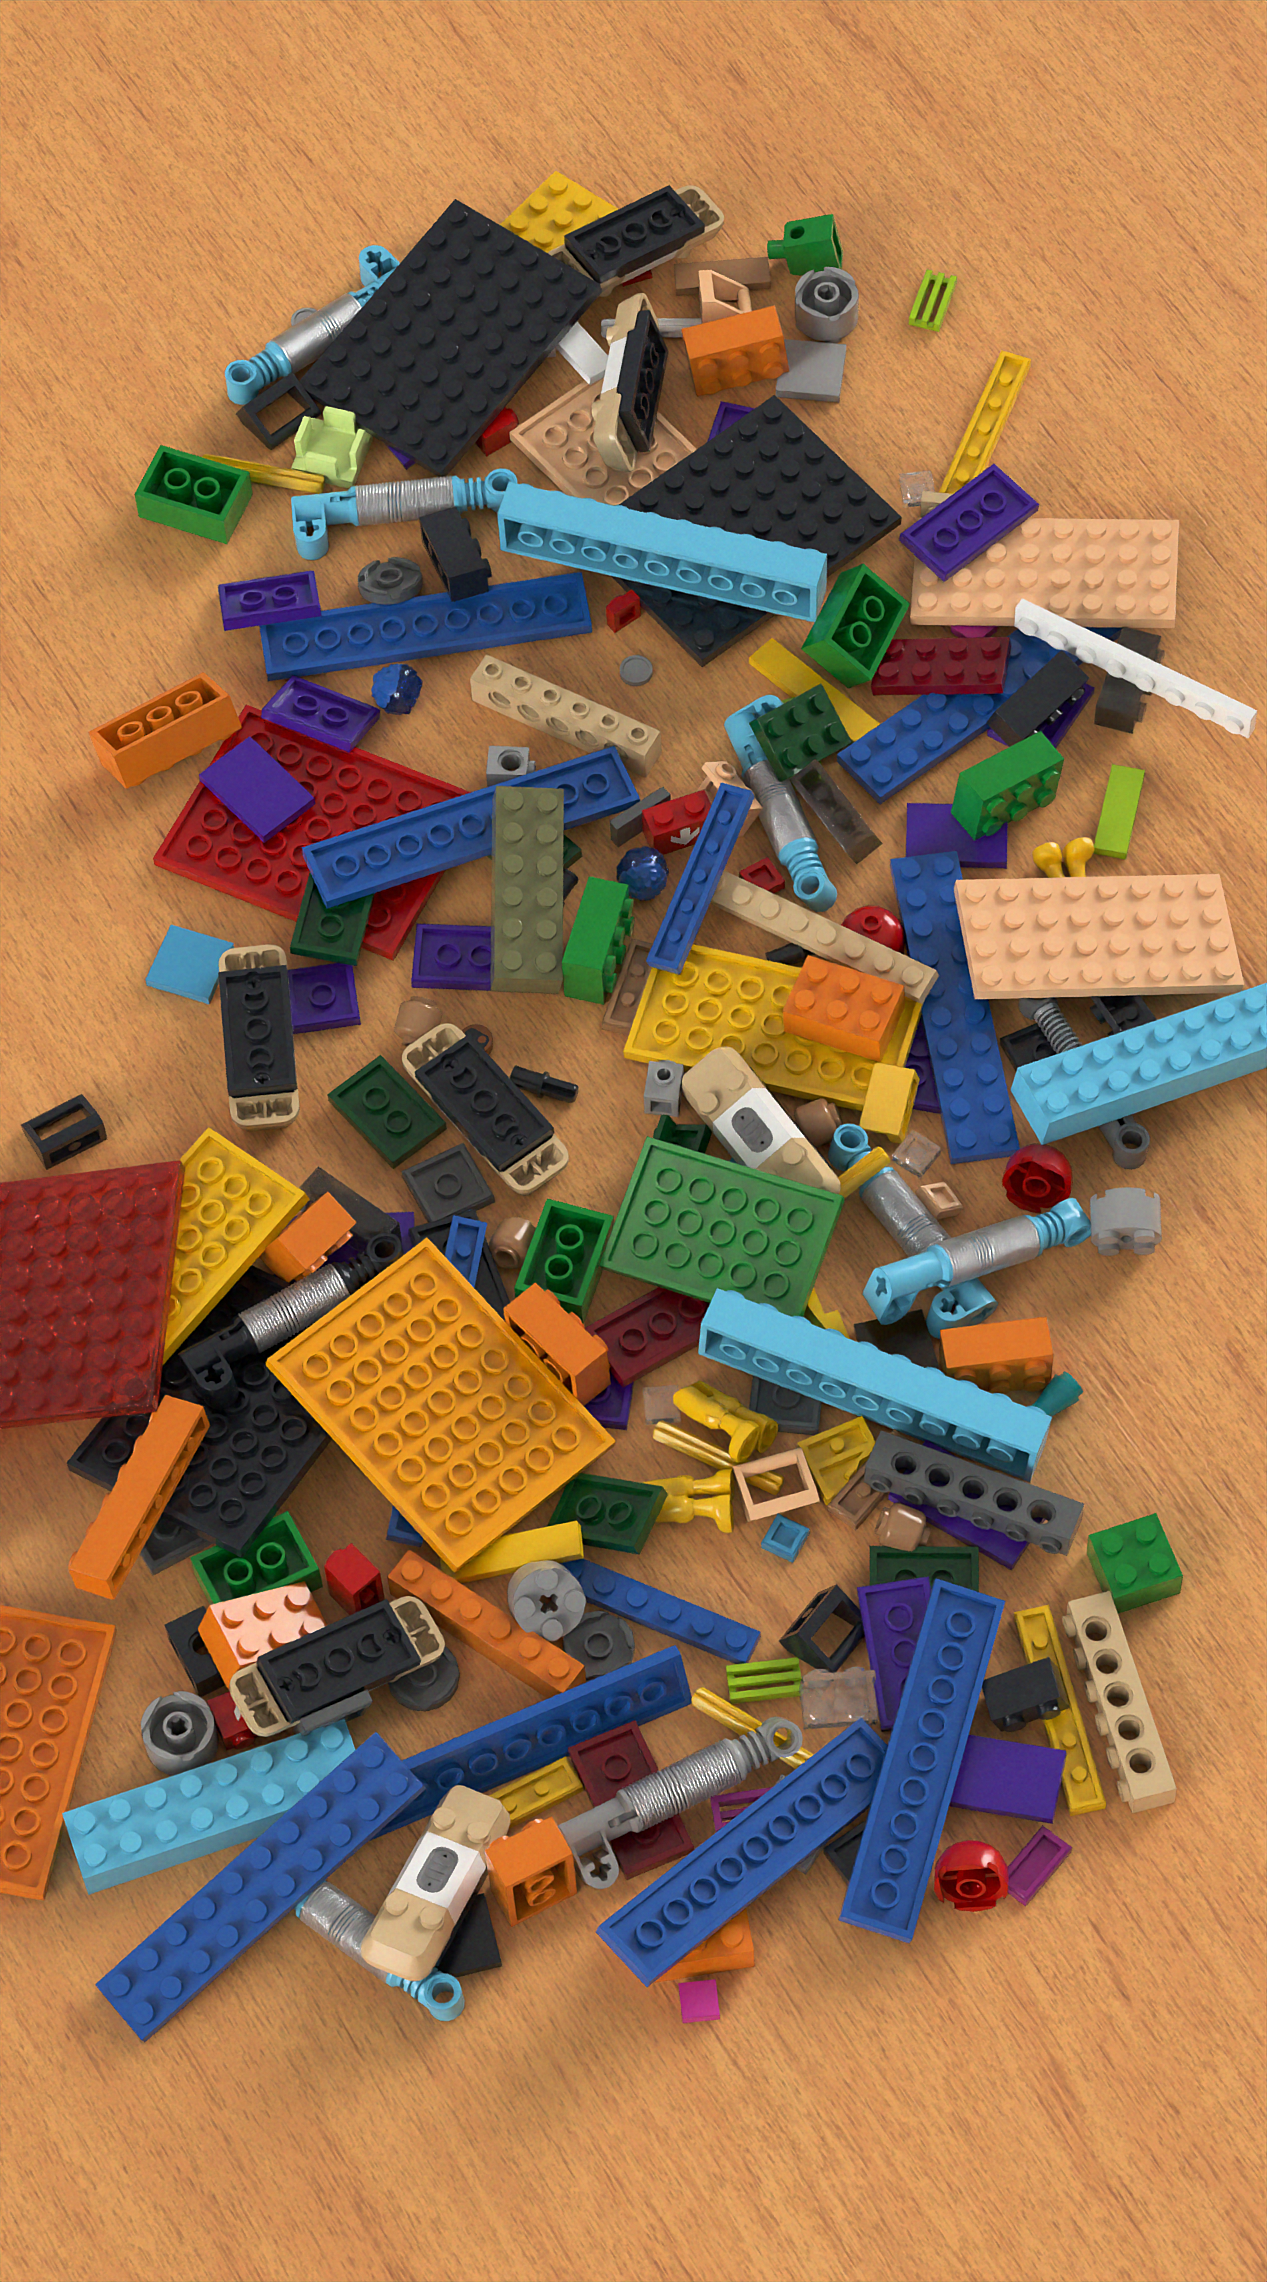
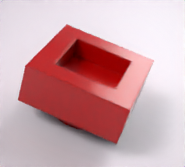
M632 589L624 595L616 596L606 606L607 625L614 633L641 616L640 597Z
M768 857L739 871V878L773 894L785 889V880Z

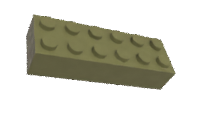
M496 786L492 800L490 991L559 993L563 981L564 789Z

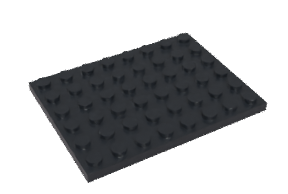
M455 199L299 382L312 399L323 406L355 413L357 427L365 430L368 434L439 478L440 476L443 478V476L446 477L602 293V288L599 283Z
M775 395L619 504L639 512H653L661 517L674 520L683 519L696 525L718 527L724 531L740 535L749 534L758 539L771 542L780 541L789 546L802 549H815L820 553L827 554V577L901 525L902 519L883 498ZM611 576L626 592L632 589L640 597V606L701 667H704L776 615L775 613Z
M251 1265L123 1410L115 1403L111 1405L67 1461L69 1471L112 1491L117 1482L120 1468L123 1464H127L133 1453L136 1439L144 1434L149 1425L153 1409L159 1407L165 1395L204 1407L210 1427L160 1517L243 1558L332 1440L331 1436L266 1366V1360L307 1328L305 1327L302 1331L299 1330L298 1333L292 1334L291 1337L288 1336L286 1340L283 1339L277 1345L274 1344L273 1347L271 1346V1348L261 1352V1354L259 1353L255 1356L248 1354L230 1364L229 1366L237 1384L239 1395L236 1402L225 1409H214L205 1403L183 1368L178 1353L232 1324L233 1318L239 1313L241 1314V1312L254 1307L257 1303L263 1302V1300L270 1298V1296H274V1294L281 1292L282 1289L288 1288V1286H291V1283ZM215 1373L210 1375L211 1381H214L215 1384L219 1383Z

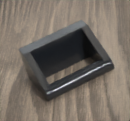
M291 372L244 405L236 415L248 430L268 449L272 450L298 431L304 416L317 418L321 415V411L294 373ZM288 393L305 411L270 435L257 417V414Z
M83 1094L20 1125L46 1170L107 1140L102 1119ZM81 1109L86 1116L85 1119L43 1140L36 1134L37 1131Z
M836 1584L815 1595L779 1642L794 1656L823 1674L833 1677L865 1637L860 1609ZM833 1613L854 1627L828 1658L811 1638L830 1614Z

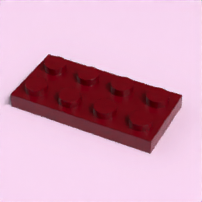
M1010 637L892 639L872 678L873 696L929 695L930 693H1003L1012 647Z
M658 1287L584 1329L591 1336L598 1335L607 1345L609 1370L623 1388L699 1345L701 1323L710 1303Z
M636 1720L568 1747V1754L593 1808L615 1798L617 1791L623 1787L629 1786V1784L635 1783L639 1779L642 1780V1778L650 1774L653 1775L654 1772L657 1773L658 1767ZM679 1813L677 1815L674 1814L671 1818L668 1817V1819L660 1823L658 1822L654 1826L648 1827L644 1831L638 1833L630 1831L609 1841L626 1880L684 1857L694 1850V1845Z

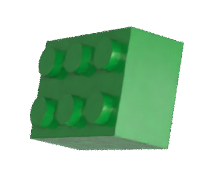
M160 445L134 495L140 518L228 544L253 492L248 471Z
M865 564L843 571L839 574L801 649L848 689L870 681L910 603Z
M1039 731L960 772L951 814L974 841L985 834L987 836L995 834L1005 822L1020 821L1028 812L1038 807L1044 808L1053 802L1064 763L1063 756L1044 734Z
M588 877L562 959L565 997L604 1005L607 994L613 993L617 981V973H614L617 964L622 965L626 952V945H623L625 936H631L635 917L631 916L634 899L629 898L628 884Z
M547 1198L514 1287L515 1298L536 1283L544 1291L548 1289L553 1292L558 1298L561 1307L568 1314L570 1312L575 1313L584 1324L603 1271L599 1263L614 1226V1216Z
M288 1511L271 1519L243 1558L218 1545L190 1557L194 1575L210 1605L305 1581L310 1593L323 1587L320 1570Z

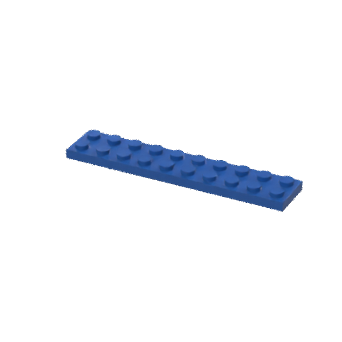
M582 572L488 586L489 592L451 602L447 592L412 597L398 604L382 605L370 603L321 611L322 616L261 625L259 627L268 681L288 679L292 675L301 677L592 633V623Z
M1083 627L1111 641H1115L1130 630V628ZM1018 628L1007 636L1010 637L1012 647L1003 693H930L929 695H922L837 754V762L879 804H882L988 730L990 726L986 722L992 714L1061 650L1053 648L1048 642L1040 638L1024 634ZM1062 650L1077 666L1083 663L1077 656Z
M615 746L302 847V855L327 909L491 855L492 800L496 786L564 789V830L625 811L638 803L640 797Z
M957 851L890 859L889 866L908 957L937 970L939 974L938 979L924 1000L921 1010V1022L936 1095L938 1097L950 1163L958 1164L1010 1157L1020 1149L989 1000L974 998L954 893L955 881L963 880Z
M935 1579L838 1918L839 1921L906 1943L912 1941L1005 1605L1004 1600Z
M674 1645L402 1760L426 1789L369 1841L432 1815L443 1796L456 1785H462L480 1793L486 1792L547 1766L565 1756L568 1757V1747L636 1720L638 1726H641L692 1703V1696L678 1648Z
M859 1718L600 1924L596 1933L646 1987H649L870 1808L887 1744L862 1718Z
M375 1732L95 1985L137 2036L146 2042L426 1789L425 1786L383 1738Z

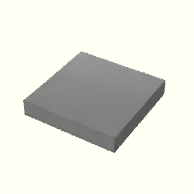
M784 339L789 372H785L777 378L776 397L839 403L846 358V344Z

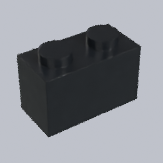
M1049 1657L985 1679L982 1684L991 1721L1001 1732L1021 1730L1028 1722L1039 1718L1041 1720L1052 1719L1060 1715V1711L1070 1708L1059 1669Z

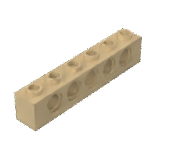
M487 654L470 678L472 701L589 753L615 746L625 768L645 778L662 753L661 731Z
M1107 1591L1068 1601L1067 1615L1062 1616L1063 1626L1067 1637L1074 1638L1077 1647L1073 1649L1075 1663L1078 1670L1084 1669L1088 1680L1084 1681L1086 1696L1089 1703L1095 1702L1099 1713L1095 1714L1097 1729L1100 1736L1106 1735L1110 1746L1106 1748L1107 1759L1111 1769L1117 1768L1121 1780L1117 1781V1787L1122 1802L1129 1803L1132 1813L1174 1803L1177 1788L1111 1592ZM1095 1632L1101 1634L1104 1639L1093 1641L1087 1635ZM1109 1665L1115 1671L1110 1674H1104L1098 1670V1667ZM1121 1698L1126 1704L1116 1707L1111 1705L1109 1700ZM1132 1731L1138 1737L1133 1740H1126L1120 1736V1733ZM1134 1764H1143L1149 1770L1145 1773H1136L1130 1767Z

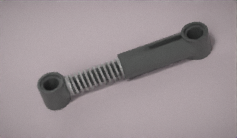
M1055 997L1043 999L1019 998L1018 1007L1024 1017L1038 1022L1039 1027H1041L1042 1032H1045L1044 1035L1057 1054L1082 1045V1042H1078L1079 1038L1075 1037L1076 1033L1072 1032L1073 1029L1069 1027L1070 1024L1066 1022L1067 1019L1063 1018V1013H1060L1061 1010ZM1132 1115L1098 1126L1111 1146L1113 1159L1118 1166L1132 1170L1144 1164L1149 1148L1150 1136L1143 1126L1137 1124ZM1124 1144H1134L1138 1148L1129 1149Z

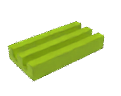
M926 270L909 316V325L937 332L940 331L957 284V276L951 275L949 279L945 278V273L939 272L938 276L933 275L932 270ZM930 284H934L923 317L918 319ZM941 286H944L946 290L934 322H930L929 319Z
M798 1657L726 1666L731 1704L803 1696ZM791 1670H792V1672H783V1673H775V1674H766V1675H758V1676H749V1677L735 1678V1677H740V1676L757 1675V1674L774 1673V1672H782V1671H791ZM794 1681V1685L736 1692L738 1687L765 1686L772 1683Z

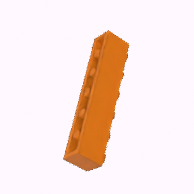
M165 1395L159 1407L153 1409L148 1427L144 1434L136 1439L129 1461L120 1468L115 1486L111 1493L105 1495L101 1511L96 1520L88 1525L82 1545L78 1551L72 1554L69 1560L68 1570L76 1588L112 1600L116 1598L210 1427L203 1406Z
M411 1550L407 1551L387 1576L392 1596L397 1599L410 1596L421 1600L437 1626L547 1699L586 1683L585 1665L535 1632L526 1633L514 1618Z

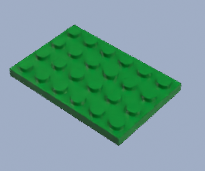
M647 1136L599 1266L603 1270L711 1303L717 1288L724 1291L733 1290L742 1294L745 1299L757 1304L767 1303L783 1314L791 1317H803L845 1199L839 1194Z

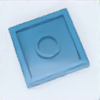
M170 925L145 979L146 985L210 1004L219 984V958L225 951L234 948V943Z

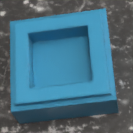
M777 1514L761 1542V1548L794 1563L810 1534V1529Z

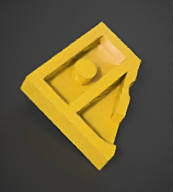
M863 1416L797 1443V1448H802L813 1481L826 1506L869 1459L876 1443Z

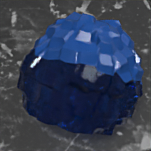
M390 664L389 667H383L373 675L372 697H374L376 704L388 714H410L411 708L415 706L416 699L420 695L423 682L417 675V671L409 665Z
M648 846L634 848L627 851L616 866V880L618 883L628 884L629 896L631 898L648 901L660 895L661 891L665 889L669 868L664 856L657 849L649 848Z

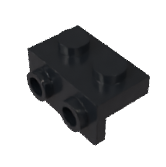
M1140 995L1090 996L1095 1003L1090 1007L1101 1025L1107 1021L1112 1028V1031L1107 1033L1108 1036L1157 1020Z

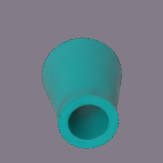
M1064 1371L1059 1376L1057 1374L1054 1375L1036 1402L1031 1406L1042 1409L1046 1415L1052 1417L1079 1401L1078 1397L1083 1393V1389L1069 1373Z

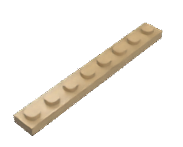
M723 871L710 904L838 965L904 985L905 996L920 1004L924 1002L939 977L937 970L727 871Z

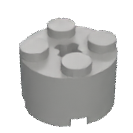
M824 267V271L814 273V270L805 273L799 279L795 288V320L797 329L812 339L835 344L852 332L858 322L859 293L853 277L846 271L835 267Z
M1124 1187L1105 1190V1197L1097 1199V1194L1090 1198L1091 1242L1098 1247L1099 1254L1113 1256L1119 1254V1249H1134V1253L1138 1255H1149L1155 1252V1245L1162 1240L1161 1199L1158 1194L1154 1193L1152 1198L1146 1196L1145 1189Z
M545 1560L524 1564L513 1574L508 1584L507 1602L510 1613L526 1633L533 1631L546 1640L555 1641L570 1633L583 1616L586 1606L583 1589L571 1572L558 1562ZM542 1595H545L546 1597H551L552 1600L548 1604H542L539 1599Z
M177 1691L173 1692V1695L163 1698L160 1696L146 1708L141 1720L142 1738L147 1755L156 1768L174 1776L207 1765L213 1760L218 1749L219 1737L213 1714L201 1697L190 1692Z

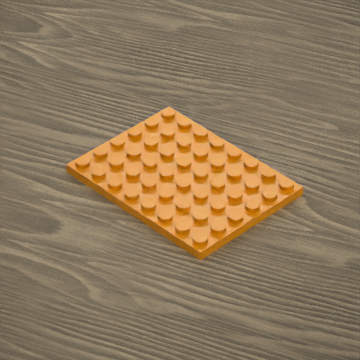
M425 1238L266 1360V1366L454 1573L463 1568L612 1449L616 1443L614 1438L428 1238Z

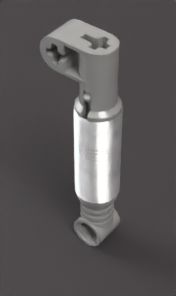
M782 1717L768 1718L760 1727L755 1729L756 1734L752 1730L747 1733L748 1738L742 1735L739 1737V1741L726 1738L721 1741L719 1740L715 1744L695 1752V1754L693 1753L678 1762L672 1763V1765L665 1767V1769L662 1768L661 1771L658 1770L657 1773L654 1772L653 1775L650 1774L642 1778V1780L639 1779V1781L623 1787L617 1791L615 1798L558 1825L560 1832L573 1853L574 1869L579 1878L593 1888L604 1889L611 1886L618 1877L619 1866L609 1841L630 1831L636 1833L644 1831L648 1827L668 1819V1817H673L674 1814L677 1815L678 1812L681 1813L685 1809H689L691 1806L721 1793V1791L723 1792L728 1788L734 1787V1785L740 1784L746 1780L747 1774L752 1772L751 1766L756 1770L760 1768V1763L763 1766L768 1764V1759L772 1762L780 1757L793 1756L802 1746L803 1737L799 1727ZM780 1728H785L787 1730L785 1743L775 1746L773 1741L775 1732ZM601 1846L602 1849L592 1853L593 1857L603 1864L599 1867L600 1874L595 1875L590 1872L595 1869L594 1863L586 1857L579 1859V1856Z

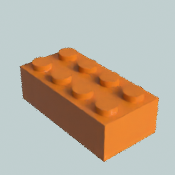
M202 672L88 733L101 765L128 789L131 786L142 784L148 777L160 771L171 769L175 763L188 756L201 753L205 747L229 738L234 732L241 729L242 726L230 695L207 674Z

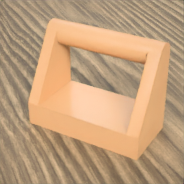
M712 270L698 271L702 324L752 311L750 293L747 286ZM738 300L739 310L721 301Z
M801 1447L732 1466L747 1522L820 1501ZM797 1463L805 1491L756 1505L753 1504L744 1478Z

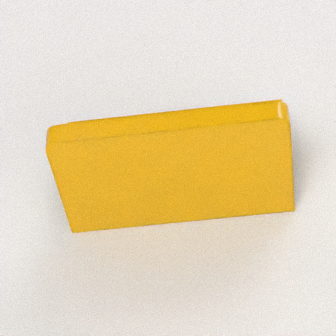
M882 1063L874 1064L859 1123L862 1129L886 1134L890 1142L904 1145L920 1081L916 1071Z

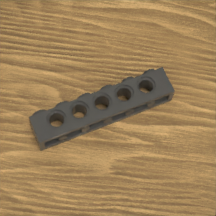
M880 1431L865 1466L864 1483L869 1484L879 1492L885 1493L889 1491L903 1496L905 1500L912 1504L931 1506L945 1516L964 1518L981 1529L991 1528L1000 1531L1014 1541L1033 1543L1051 1554L1060 1553L1068 1555L1082 1521L1084 1503L884 1431ZM905 1468L913 1473L903 1475L897 1472V1470ZM942 1481L946 1485L943 1487H936L932 1485L931 1482ZM976 1493L980 1498L969 1499L965 1494ZM1009 1505L1014 1510L1006 1512L999 1509V1506ZM1042 1517L1045 1518L1048 1522L1045 1524H1039L1034 1522L1032 1519Z

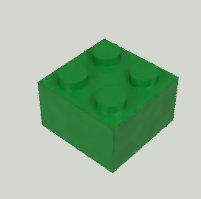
M1157 1513L1088 1535L1087 1556L1102 1592H1111L1118 1614L1181 1593L1183 1574Z

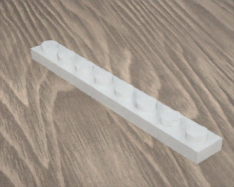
M1023 598L1016 606L1014 626L1019 628L1024 634L1040 638L1048 642L1055 649L1065 650L1077 656L1085 663H1092L1106 670L1114 677H1121L1135 684L1143 691H1150L1161 696L1172 705L1186 708L1194 712L1201 719L1211 720L1223 726L1230 733L1240 734L1249 738L1254 731L1257 710Z

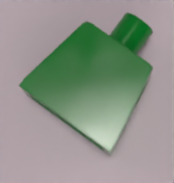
M828 214L787 222L784 226V238L782 240H768L767 253L769 260L786 259L790 274L803 276L811 270H814V273L824 271V267H835L842 270L843 249L834 215Z

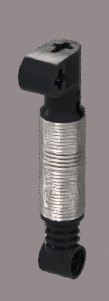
M391 1233L375 1235L367 1244V1249L363 1250L364 1255L360 1252L355 1255L356 1260L350 1257L347 1259L349 1264L345 1261L342 1263L334 1261L328 1264V1266L325 1265V1267L309 1274L306 1278L300 1279L294 1285L291 1284V1286L284 1290L282 1289L281 1292L274 1294V1296H270V1298L263 1300V1302L257 1303V1305L248 1308V1310L241 1312V1314L239 1313L233 1318L232 1324L178 1353L183 1368L205 1403L214 1409H225L233 1405L238 1398L239 1390L229 1366L230 1364L248 1354L254 1356L259 1353L261 1354V1352L268 1350L271 1346L273 1347L274 1344L277 1345L283 1339L286 1340L288 1336L291 1337L292 1334L295 1335L299 1330L302 1331L305 1327L307 1328L314 1324V1322L355 1293L360 1287L404 1255L400 1239ZM215 1373L219 1383L215 1384L214 1381H211L210 1375Z

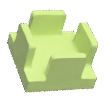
M325 406L323 411L324 420L307 416L303 417L294 439L296 457L291 470L323 475L325 483L349 489L351 486H355L373 441V436L357 427L355 413Z

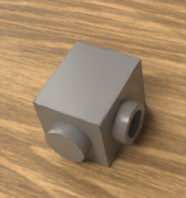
M670 1060L649 1061L644 1091L645 1114L679 1117L682 1099V1078L684 1076L683 1064H676Z

